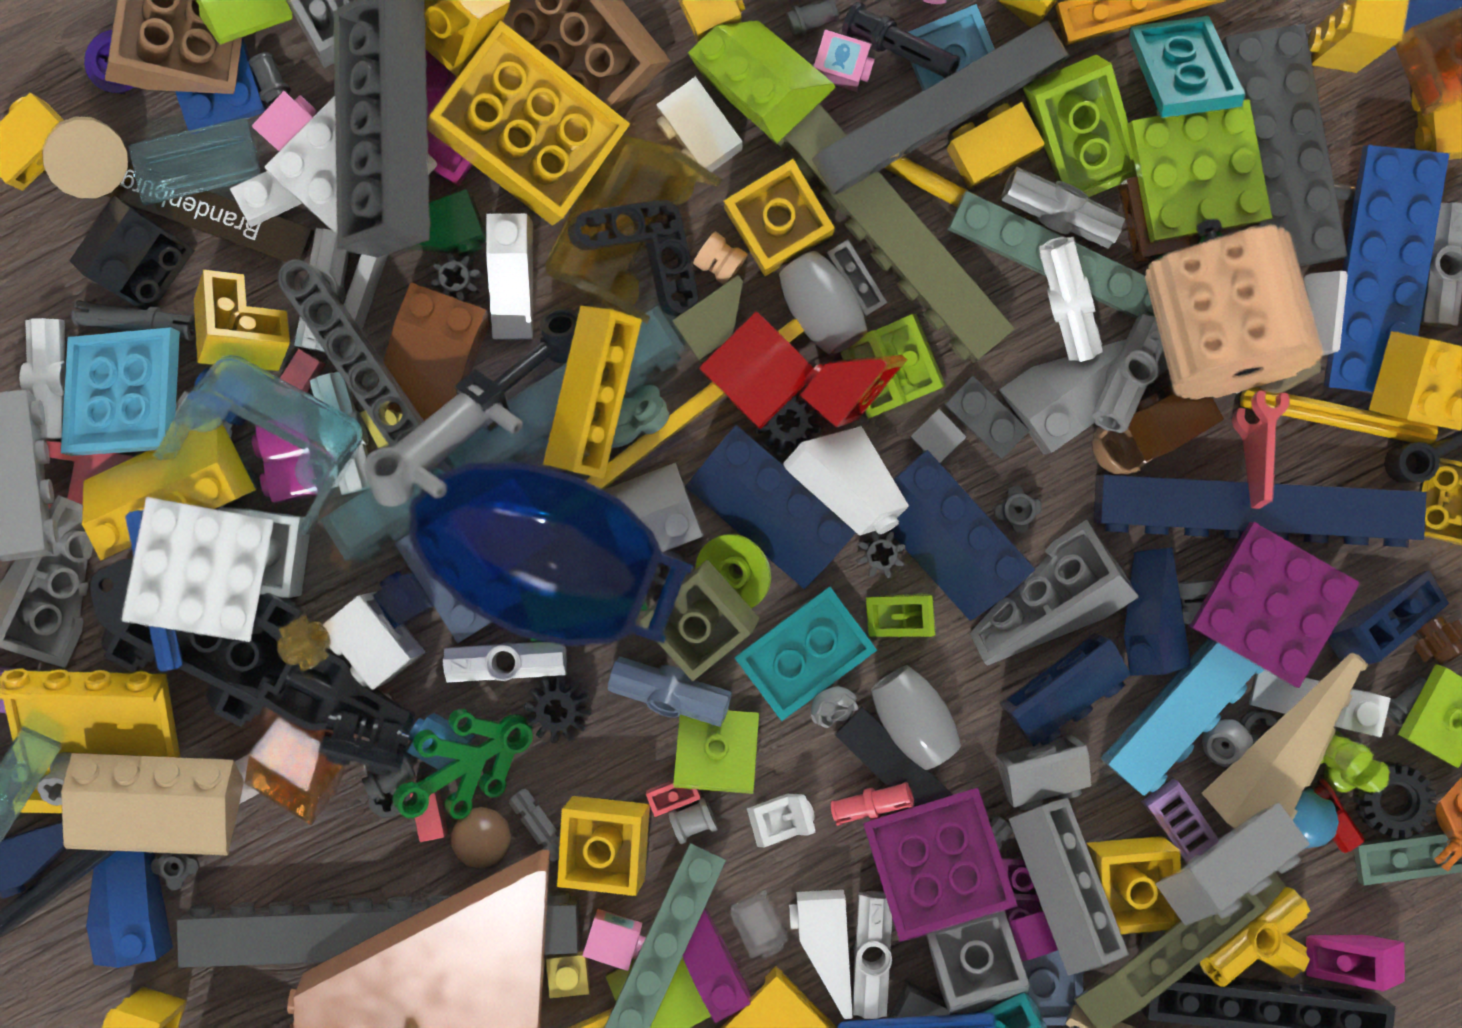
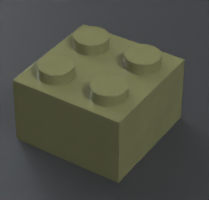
M706 560L652 605L639 622L686 675L694 681L753 632L760 618L715 567Z

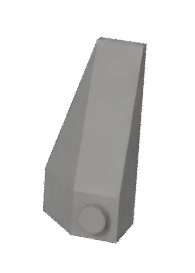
M1127 339L1102 346L1103 352L1090 360L1081 362L1076 360L1069 361L1067 356L1033 366L999 389V392L1020 422L1030 430L1028 432L1043 454L1054 452L1096 422L1092 414L1107 383V369L1117 361ZM1164 350L1157 362V376L1168 369Z
M58 495L49 509L50 519H55L59 533L58 543L53 544L54 555L15 560L1 581L0 648L63 668L66 667L82 633L83 618L80 616L83 596L87 595L88 583L85 582L87 560L92 556L93 548L82 526V504Z
M1088 520L1083 521L1054 540L1044 551L1047 556L1035 568L1036 570L1022 582L1009 598L1000 600L970 632L987 666L1103 620L1139 597L1122 568Z

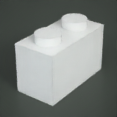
M696 76L656 104L658 114L660 115L656 119L658 126L669 140L674 136L683 147L679 154L692 172L699 169L701 174L706 177L743 150L742 140Z

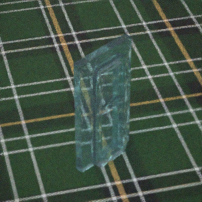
M247 118L128 145L134 168V177L136 178L141 202L144 206L245 182L261 175L257 148L254 144Z

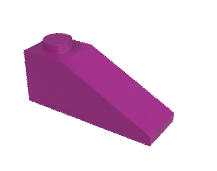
M705 906L682 957L703 1002L716 1023L750 1005L751 990Z

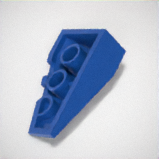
M116 851L93 869L86 928L94 965L119 968L155 961L173 948L159 874H154L151 870V863L155 859L154 852Z

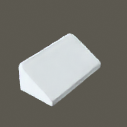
M1347 271L1310 273L1304 277L1303 282L1323 349V355L1340 350L1348 277Z

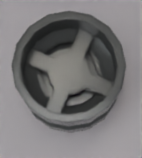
M1195 580L1178 583L1184 624H1191L1204 601H1190V599H1205L1215 580Z

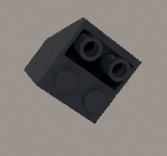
M114 196L69 261L85 277L136 307L148 310L150 307L157 306L195 250L152 219Z

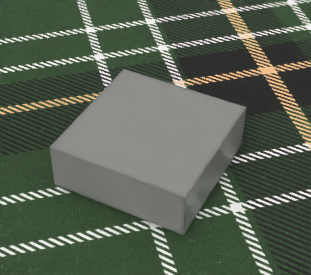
M937 409L910 438L923 451L928 450L941 463L966 436L940 409Z

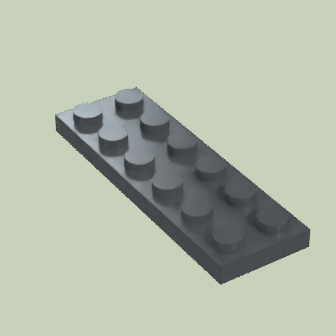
M1305 24L1225 36L1222 40V45L1245 93L1244 100H1250L1272 214L1271 220L1256 223L1255 228L1273 225L1277 226V229L1284 228L1285 232L1288 231L1299 266L1345 258L1347 251Z

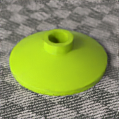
M734 534L721 535L709 541L699 552L695 569L708 560L751 609L758 605L767 595L771 584L770 565L763 551L751 540ZM734 563L741 567L743 575H739L734 571Z

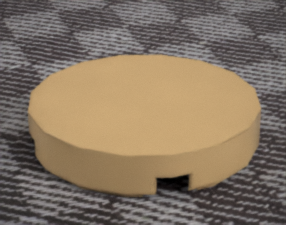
M72 117L59 122L52 129V132L48 134L42 147L43 165L51 182L64 193L77 198H98L111 193L123 181L128 168L127 150L119 134L107 124L92 117Z

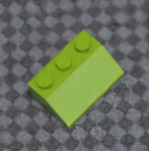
M760 21L716 25L688 52L703 79L776 143L786 136L836 88L832 81Z

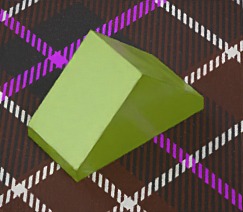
M914 593L866 597L869 637L935 636L933 597L931 594Z

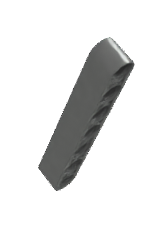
M1049 21L1042 22L829 145L815 155L812 161L832 194H839L1063 63L1069 57V54Z
M302 260L286 262L278 273V282L281 289L392 448L424 422L322 272ZM307 271L309 274L308 285L302 290H296L294 286L296 275L299 272ZM324 304H330L333 309L332 317L327 323L320 324L317 319L318 309ZM353 337L356 349L351 356L344 358L340 353V344L345 338ZM375 370L379 376V383L374 390L367 392L363 387L362 379L368 371ZM397 403L402 409V417L397 424L390 425L385 418V412L391 404ZM448 456L429 471L433 474L441 469L447 474L449 483L443 496L435 498L416 484L425 496L432 499H447L459 491L461 476Z

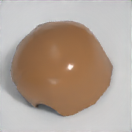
M1099 426L1093 434V441L1091 442L1093 454L1099 465L1111 475L1128 476L1140 471L1145 464L1151 461H1145L1128 428L1126 431L1118 433L1116 431H1106Z
M485 807L473 808L467 817L458 819L451 833V846L455 856L466 866L478 869L498 864L506 855L511 842L508 821L496 810Z

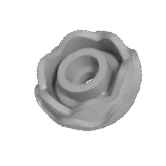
M841 686L822 691L814 698L811 706L813 722L818 724V726L821 725L829 728L835 721H847L850 719L853 710H858L856 695Z
M1233 719L1220 720L1211 731L1203 733L1202 747L1208 759L1226 768H1229L1238 761L1253 745V738L1248 733V730ZM1223 742H1228L1230 746L1225 747L1223 745Z

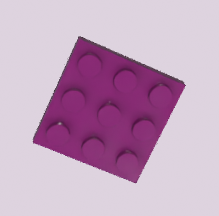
M1249 522L1189 627L1293 687L1300 688L1360 582L1259 524Z
M978 788L863 823L900 942L1017 907Z

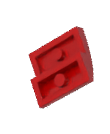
M757 311L699 367L702 373L759 429L806 384L804 380L813 369L806 359Z

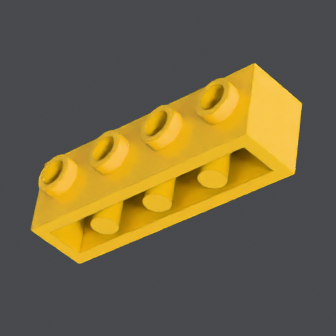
M580 306L543 461L544 465L604 479L642 319L612 309Z

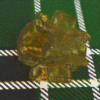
M302 616L279 630L283 637L278 642V650L282 659L289 665L299 663L302 671H305L329 657L325 650L330 645V636L327 629L321 623H309L307 617Z

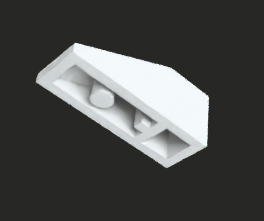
M486 214L487 268L493 339H533V221L527 214Z
M1264 670L1260 674H1255L1249 705L1286 714L1320 680L1306 677L1300 688H1296ZM1352 688L1350 692L1352 699L1348 707H1343L1335 727L1382 737L1391 698Z
M844 891L796 892L797 904L789 905L791 929H798L800 943L844 1019H852Z

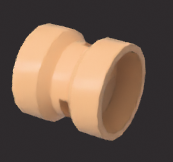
M715 231L705 242L693 264L702 271H711L715 274L716 280L725 285L735 277L748 254L739 247H730L726 244L725 238Z

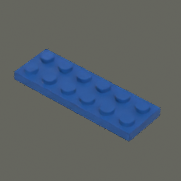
M1374 145L1363 146L1346 246L1347 256L1344 258L1342 270L1347 271L1348 277L1340 350L1328 356L1324 386L1374 392L1391 331L1418 336L1450 153Z

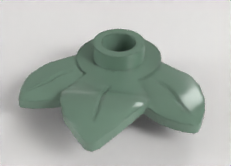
M642 386L637 390L633 398H623L611 448L620 447L632 442L641 431H644L646 434H653L667 423L669 419L667 404L660 397V390L656 386Z

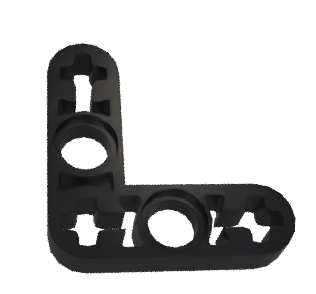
M655 200L589 210L579 214L570 222L568 236L571 243L581 250L589 251L645 241L658 302L666 314L680 316L697 304L698 291L682 217L678 207L669 200ZM620 214L629 216L633 221L634 230L630 236L622 234L616 226V220ZM657 214L667 216L668 223L664 225L657 222L645 226V219H649ZM586 223L591 228L605 224L606 231H601L590 238L588 234H582L581 227L586 225ZM664 248H670L677 254L678 264L675 269H670L663 264L661 253ZM681 274V279L667 282L666 277ZM675 292L683 293L685 300L680 303L679 301H673L671 294Z

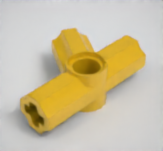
M1285 887L1265 911L1200 962L1203 972L1215 984L1221 987H1225L1257 959L1289 978H1294L1300 972H1305L1310 960L1306 953L1307 947L1287 934L1307 918L1310 908L1306 900L1295 889Z

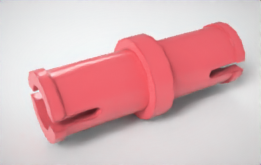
M903 782L902 784L876 791L872 787L864 789L863 794L840 800H832L830 806L833 819L836 821V825L840 826L844 823L868 817L874 820L881 818V814L912 808L914 807V798L909 783Z

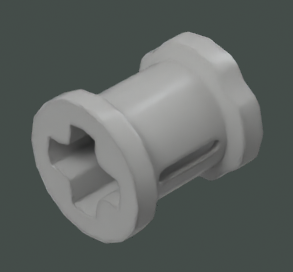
M63 752L57 754L51 761L50 774L40 780L37 790L45 802L55 806L62 804L61 790L72 753Z
M705 796L701 797L699 803L680 811L674 809L668 812L672 828L680 844L686 843L689 836L710 829L712 832L718 830L714 814Z

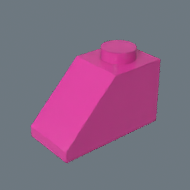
M1369 935L1306 936V953L1310 959L1306 967V976L1378 991H1386L1405 982L1403 941Z

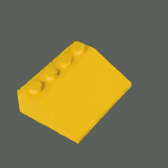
M501 20L427 119L428 131L552 226L563 219L630 125L628 121Z

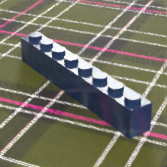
M1098 475L1095 480L1093 523H1105V531L1129 533V525H1144V533L1169 535V527L1184 528V536L1209 537V529L1224 530V538H1240L1248 523L1255 522L1289 541V533L1304 534L1303 542L1329 543V535L1344 536L1343 544L1369 545V538H1383V546L1409 547V540H1424L1427 492L1273 484V501L1260 509L1251 508L1248 482Z

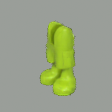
M1337 730L1320 763L1325 762L1327 764L1323 774L1324 780L1334 791L1340 793L1349 792L1356 787L1367 792L1381 791L1388 784L1389 769L1385 763L1372 760L1373 754L1368 747L1363 744L1354 743Z

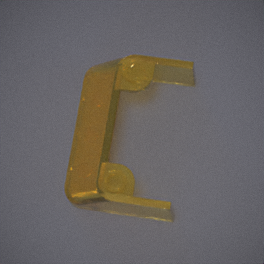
M622 135L583 189L548 256L546 273L564 285L610 309L642 319V322L647 324L650 316L633 306L639 296V281L629 273L645 241L589 251L581 250L571 243L568 236L570 222L579 214L589 210L648 201L669 200L677 206L686 202L692 196L696 181L719 187L722 179L675 147ZM623 214L617 217L616 226L622 234L630 236L634 230L631 218ZM660 214L645 219V226L655 223ZM586 223V225L581 227L582 234H588L590 238L601 231H606L605 224L591 228Z

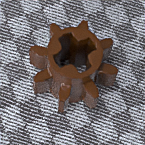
M1441 616L1416 631L1421 640L1417 642L1414 648L1424 662L1435 659L1442 666L1462 655V625L1459 620L1447 623L1444 617Z

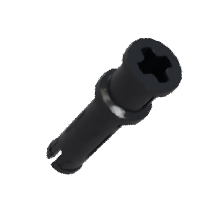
M856 2L844 19L842 26L843 35L851 38L853 36L870 43L871 49L877 52H883L887 49L914 64L942 76L944 79L957 72L961 60L960 56L949 53L924 39L898 28L894 18L890 16L882 18L866 10V5L861 2Z

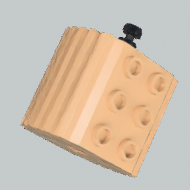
M1207 219L1198 224L1196 228L1198 236H1206L1207 240L1199 245L1167 254L1162 259L1154 261L1149 265V269L1145 272V279L1176 395H1181L1182 398L1190 397V399L1204 397L1219 398L1297 376L1296 373L1313 367L1317 364L1316 361L1321 360L1323 349L1290 233L1288 231L1285 232L1284 228L1277 229V226L1269 225L1263 228H1250L1228 236H1217L1216 232L1222 229L1221 221L1218 219Z

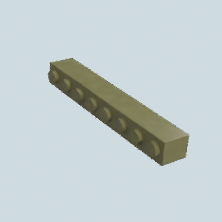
M820 104L778 143L769 137L771 142L781 152L787 149L796 159L795 163L806 181L813 179L822 189L819 196L832 211L839 209L848 219L845 226L858 241L865 239L874 249L871 256L884 271L890 268L900 279L897 286L910 301L916 298L926 309L923 316L929 324L937 331L943 328L952 339L949 346L961 360L965 361L969 358L972 363H975L1015 329L878 171L847 190L836 195L832 194L812 159L820 151L847 135Z

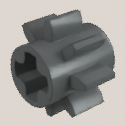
M449 253L447 257L448 262L443 266L434 264L435 269L439 271V279L433 280L431 284L436 288L444 287L445 290L442 294L450 297L454 294L458 300L466 302L465 295L471 291L477 294L480 293V290L475 286V279L480 278L482 272L479 270H469L472 264L470 257H464L460 263ZM452 273L457 275L461 273L465 280L462 285L454 284L449 277Z
M872 531L871 538L873 541L869 544L858 542L859 547L865 549V556L860 557L856 561L858 564L868 562L871 565L868 571L870 577L875 575L877 569H881L884 575L890 578L891 571L889 568L894 564L904 566V563L897 559V552L902 551L905 545L898 544L894 546L891 543L894 533L891 531L886 534L885 539H879L877 532ZM878 543L883 548H890L891 554L886 556V563L883 565L878 560H872L870 555L876 552L875 545Z

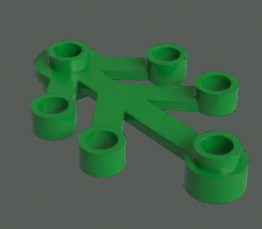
M463 708L453 711L449 716L448 724L457 735L467 736L470 733L490 737V739L475 746L440 739L431 730H422L414 737L413 745L420 755L426 758L437 755L456 760L418 783L406 782L399 785L393 795L394 806L406 818L419 817L427 810L431 794L462 776L457 792L447 797L445 808L455 819L467 817L472 810L471 800L478 781L480 789L488 797L496 798L503 794L506 789L505 779L514 754L525 751L532 742V726H528L526 723L527 719L518 714L508 715L500 722L476 718ZM467 717L466 724L462 727H457L459 720ZM516 728L515 734L508 737L509 733ZM427 739H432V744L423 749V743ZM497 754L492 770L485 772L481 776L486 760ZM497 779V784L493 788L488 789L489 783ZM413 792L411 799L403 801L408 794ZM464 801L461 808L454 810L456 803Z

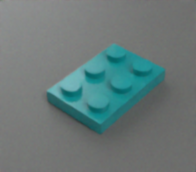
M1209 16L1131 26L1129 40L1161 118L1242 107L1245 93Z
M828 586L734 656V658L780 720L783 721L876 652L877 649L831 587Z

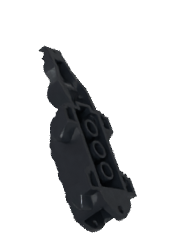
M134 558L120 560L96 572L91 580L90 589L95 615L105 628L101 637V645L106 651L104 658L132 672H137L140 667H147L148 663L154 662L156 658L149 625L121 621ZM106 578L110 579L113 583V587L109 592L105 591L102 587V582ZM269 592L259 594L250 642L176 630L183 665L179 668L209 683L207 700L213 712L240 727L245 726L247 720H254L256 715L262 713L264 707L306 730H333L326 728L330 712L338 714L339 710L357 714L359 718L354 733L357 735L359 734L363 716H366L367 720L362 737L368 739L371 737L375 719H379L374 738L376 742H378L383 721L403 725V730L409 731L414 722V711L403 708L379 690H372L369 685L366 687L362 686L351 674L350 668L352 664L343 654L337 655L330 647L300 639L303 633L300 629L303 621L300 619L303 611L289 598L278 597Z

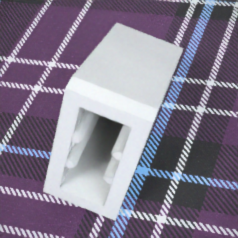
M862 426L801 442L783 463L790 474L859 535L875 530L878 534H883L891 530L899 523L897 518L909 507Z

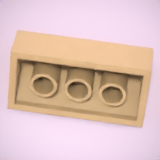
M72 753L61 790L64 847L66 849L228 855L244 779L234 760Z

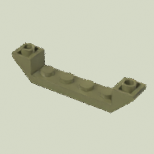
M1273 872L1268 876L1272 881L1268 887L1253 896L1249 892L1239 898L1242 906L1227 917L1221 919L1218 914L1188 925H1184L1181 920L1178 921L1112 975H1104L1074 999L1095 1028L1113 1027L1145 1007L1265 911L1286 885Z

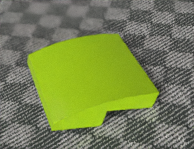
M195 0L199 5L200 18L220 45L292 19V12L286 0Z
M916 314L906 316L880 329L872 330L854 345L840 352L843 360L903 355L908 359L865 411L868 419L946 387Z
M683 957L650 1028H690L711 1017L692 980ZM635 959L631 961L628 971L617 968L606 974V979L615 1001H617Z

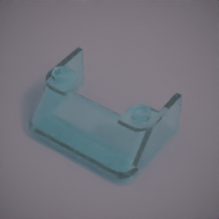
M228 355L220 358L185 398L153 456L160 460L174 459L191 428L200 432L212 431L223 423L228 412L231 411L304 450L296 464V478L303 488L318 496L298 532L305 536L312 533L362 444L364 434L361 424L350 415L242 357Z

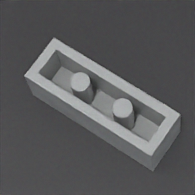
M849 240L844 241L827 252L826 257L828 261L845 277L856 294L864 318L887 304V301Z

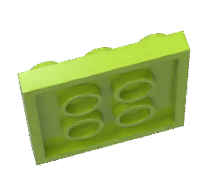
M1249 99L1243 100L1242 107L1164 118L1155 116L1133 120L1127 124L1150 243L1197 235V225L1207 219L1220 220L1222 224L1221 230L1267 222L1272 219Z

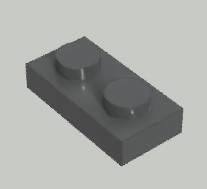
M971 376L944 404L1000 460L1030 431L974 376Z

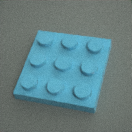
M169 327L68 337L61 439L62 454L80 456L174 449L180 331Z

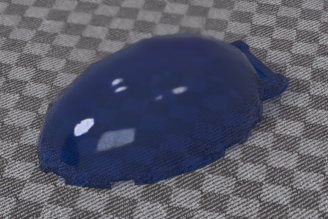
M470 463L435 476L446 484V492L443 496L435 498L423 489L409 503V512L411 513L410 542L428 575L449 591L466 609L516 635L564 646L612 643L630 635L632 632L664 644L667 637L663 634L686 572L691 573L693 565L662 554L653 531L622 500L577 476L526 463ZM661 562L671 566L649 626L646 628L636 623Z

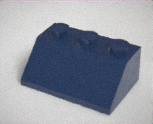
M1094 633L999 704L1031 745L1036 746L1040 743L1044 746L1061 734L1059 728L1072 719L1073 722H1077L1087 716L1093 710L1091 704L1104 695L1105 698H1109L1122 690L1125 686L1123 680L1131 674L1113 641Z

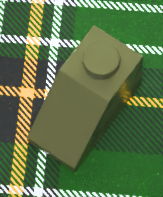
M739 275L672 320L674 326L700 364L707 360L735 333L743 290V281Z

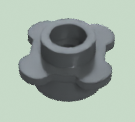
M1012 486L1007 491V498L1002 504H998L995 507L994 513L997 519L1006 520L1010 523L1015 532L1024 533L1029 529V522L1033 520L1035 515L1041 513L1042 504L1038 499H1032L1024 494L1022 487ZM1016 506H1020L1022 508V511L1020 513L1015 512Z
M165 853L161 858H156L152 861L151 870L154 874H160L167 881L169 889L178 890L183 887L184 880L190 874H195L199 870V862L194 858L193 854ZM173 863L178 864L177 870L172 868Z

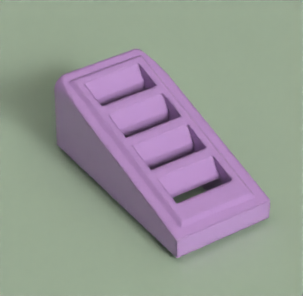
M1171 779L1141 801L1169 841L1180 850V856L1187 865V861L1196 855L1201 856L1219 842V839L1190 796L1175 779ZM1178 798L1180 804L1163 815L1161 810ZM1184 811L1189 813V816L1172 827L1169 822ZM1195 822L1198 827L1180 839L1177 834ZM1204 834L1207 840L1189 853L1186 846Z

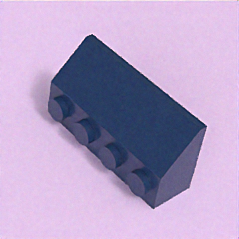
M737 425L710 454L685 486L739 534L754 542L768 559L803 589L822 572L856 533L790 474L779 461Z
M928 450L922 451L893 478L909 507L897 518L899 523L889 531L894 533V538L901 545H905L904 549L969 621L1005 598L1036 570Z

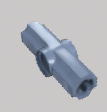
M620 656L614 663L608 683V691L644 702L652 711L660 715L676 718L681 714L719 727L722 726L732 697V692L696 680L692 681L680 668L664 665L658 669Z

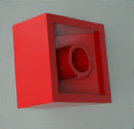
M903 355L847 359L837 362L831 361L824 366L818 364L805 378L804 382L808 386L800 396L836 427L857 421L908 359Z

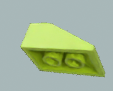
M1096 54L1036 79L1023 87L1034 125L1045 143L1043 147L1057 181L1068 183L1083 191L1088 197L1120 185L1127 178L1137 176L1127 126L1128 120L1110 62Z

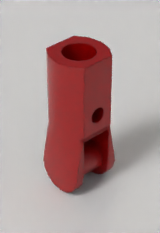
M1320 779L1318 781L1319 786L1314 788V792L1321 798L1329 799L1333 802L1339 821L1335 837L1332 839L1342 853L1350 852L1364 843L1365 838L1342 806L1331 786L1324 779Z

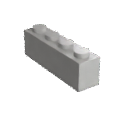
M27 389L0 392V560L3 562L54 555L53 544L59 541L57 523L55 519H50L48 504L54 503V490L51 480H45L44 464H49L50 462L49 448L46 440H41L39 425L45 424L44 407L41 400L36 401V398Z
M1061 799L1009 818L1067 974L1072 975L1101 967L1129 955L1069 799Z

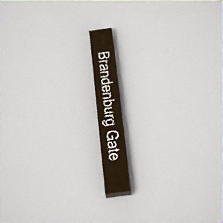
M129 162L123 181L111 193L103 195L111 199L116 196L130 206L284 262L290 260L304 261L315 233L314 230L277 216L250 228L236 201Z

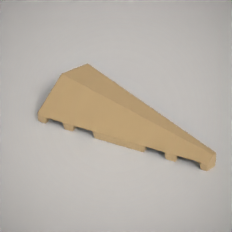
M1350 653L1259 738L1238 761L1227 768L1202 792L1226 823L1233 828H1237L1258 812L1276 803H1280L1290 818L1294 819L1298 812L1295 810V807L1305 787L1310 786L1326 749L1336 732V729H1334L1335 723L1343 707H1348L1352 699L1350 692L1360 671H1364L1368 665L1358 654Z

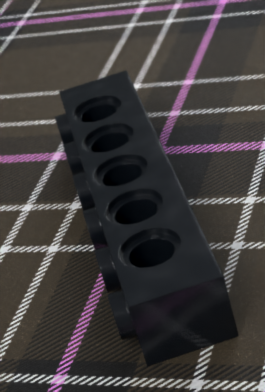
M1187 972L1143 1007L1141 1011L1148 1020L1216 1028H1394L1396 1006L1375 992L1240 977L1234 978L1225 987H1221L1215 984L1209 977Z

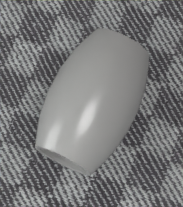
M811 251L798 257L780 272L781 287L791 314L795 320H798L804 329V333L811 341L830 356L836 355L854 345L867 334L864 314L853 289L839 270L817 251Z
M905 665L894 670L871 688L874 704L884 728L902 752L924 770L940 765L960 749L961 743L958 731L948 707L932 685L911 667Z

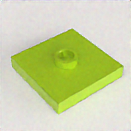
M1435 664L1398 735L1456 768H1459L1462 763V677L1446 667Z
M728 710L721 727L680 714L674 788L753 794L759 713Z

